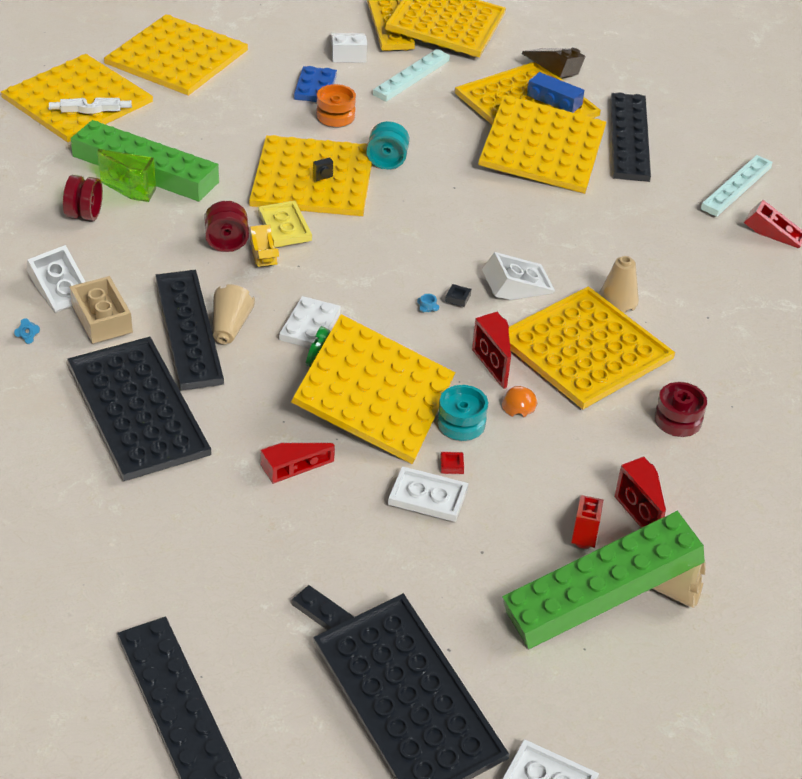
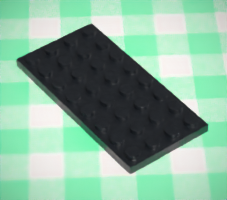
M150 336L67 358L68 366L123 481L212 455L210 445Z
M404 593L313 637L316 647L395 779H472L509 759L507 749Z

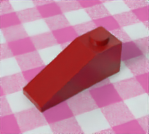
M765 200L758 203L749 212L744 221L747 226L759 235L796 248L802 246V229Z
M279 443L260 450L261 467L272 484L334 462L335 445L333 443Z
M581 495L572 544H576L577 547L582 549L595 548L604 499Z

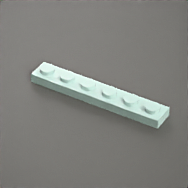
M434 50L374 88L373 96L387 102L447 63L450 55L442 50Z
M756 155L702 203L701 210L717 217L771 169L773 162Z

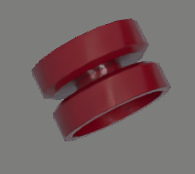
M70 175L68 177L63 194V210L66 217L78 219L82 216L83 219L95 221L98 218L103 199L101 179L88 177L85 180L84 177L79 175Z
M220 201L212 204L207 209L204 215L206 240L212 248L222 252H233L247 243L249 227L244 207L233 201Z
M673 382L663 386L659 393L658 405L655 410L657 426L665 433L677 437L692 436L699 432L707 408L705 393L697 386L686 382Z

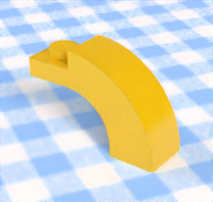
M270 224L249 226L251 248L257 267L277 265L279 249L274 247Z

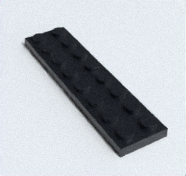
M621 92L611 93L613 179L650 182L651 168L646 96L641 94H624Z
M196 269L155 274L180 390L224 385V376Z
M165 616L118 632L120 645L179 779H242L167 617Z

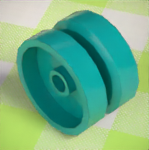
M390 121L381 122L374 126L367 145L369 160L381 169L391 170L401 166L406 160L410 137L407 130L402 125Z
M454 385L447 388L441 393L437 423L441 432L451 439L460 441L479 437L484 432L489 403L487 396L474 386Z

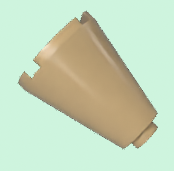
M629 256L618 257L615 260L599 292V295L623 313H626L629 309L635 310L639 303L636 263Z
M227 284L226 288L219 286L215 290L213 296V337L218 343L228 344L233 342L253 310L255 298L254 296L251 298L247 289Z
M706 562L652 589L686 606L695 608L700 599L704 584L702 583V575H705Z

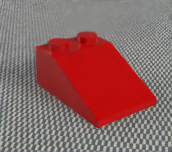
M497 311L475 318L472 351L500 386L505 389L508 385L511 362L509 325L507 320Z
M644 456L622 464L614 496L641 528L665 517L666 507L658 471L655 466Z

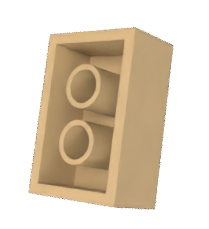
M110 276L69 286L72 307L92 344L133 333L131 312Z

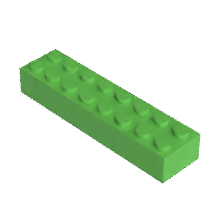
M90 121L71 137L73 157L198 202L219 183V164L98 121Z
M677 510L502 596L506 613L529 650L704 563V545Z

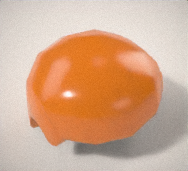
M514 386L509 389L502 401L503 410L512 417L518 413L526 417L535 411L538 404L534 392L523 386Z

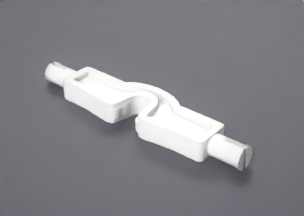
M85 98L61 99L60 102H49V110L61 109V112H81L85 114H94L102 111H120V108H132L131 100L120 101V98H95L92 104H88Z

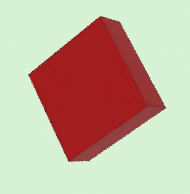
M441 452V474H464L463 452Z

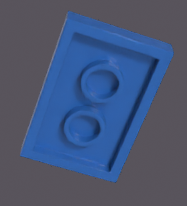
M303 66L294 93V100L317 102L318 90L326 85L335 84L337 70Z

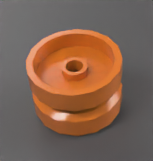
M340 84L321 87L317 92L318 105L316 116L318 121L332 127L351 124L355 120V91L348 86Z

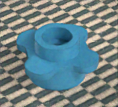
M424 294L421 298L417 299V303L420 304V311L432 312L439 310L435 295Z
M24 318L14 333L16 337H21L27 344H30L34 341L36 334L40 332V327L30 322L29 319Z

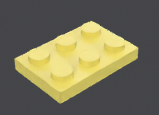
M296 201L258 207V213L263 224H270L274 247L312 241V233Z

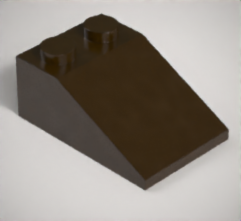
M573 47L539 48L522 51V55L560 78L578 75L586 57L580 53L579 49Z

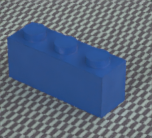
M539 72L529 80L527 96L558 109L574 113L583 104L585 90Z

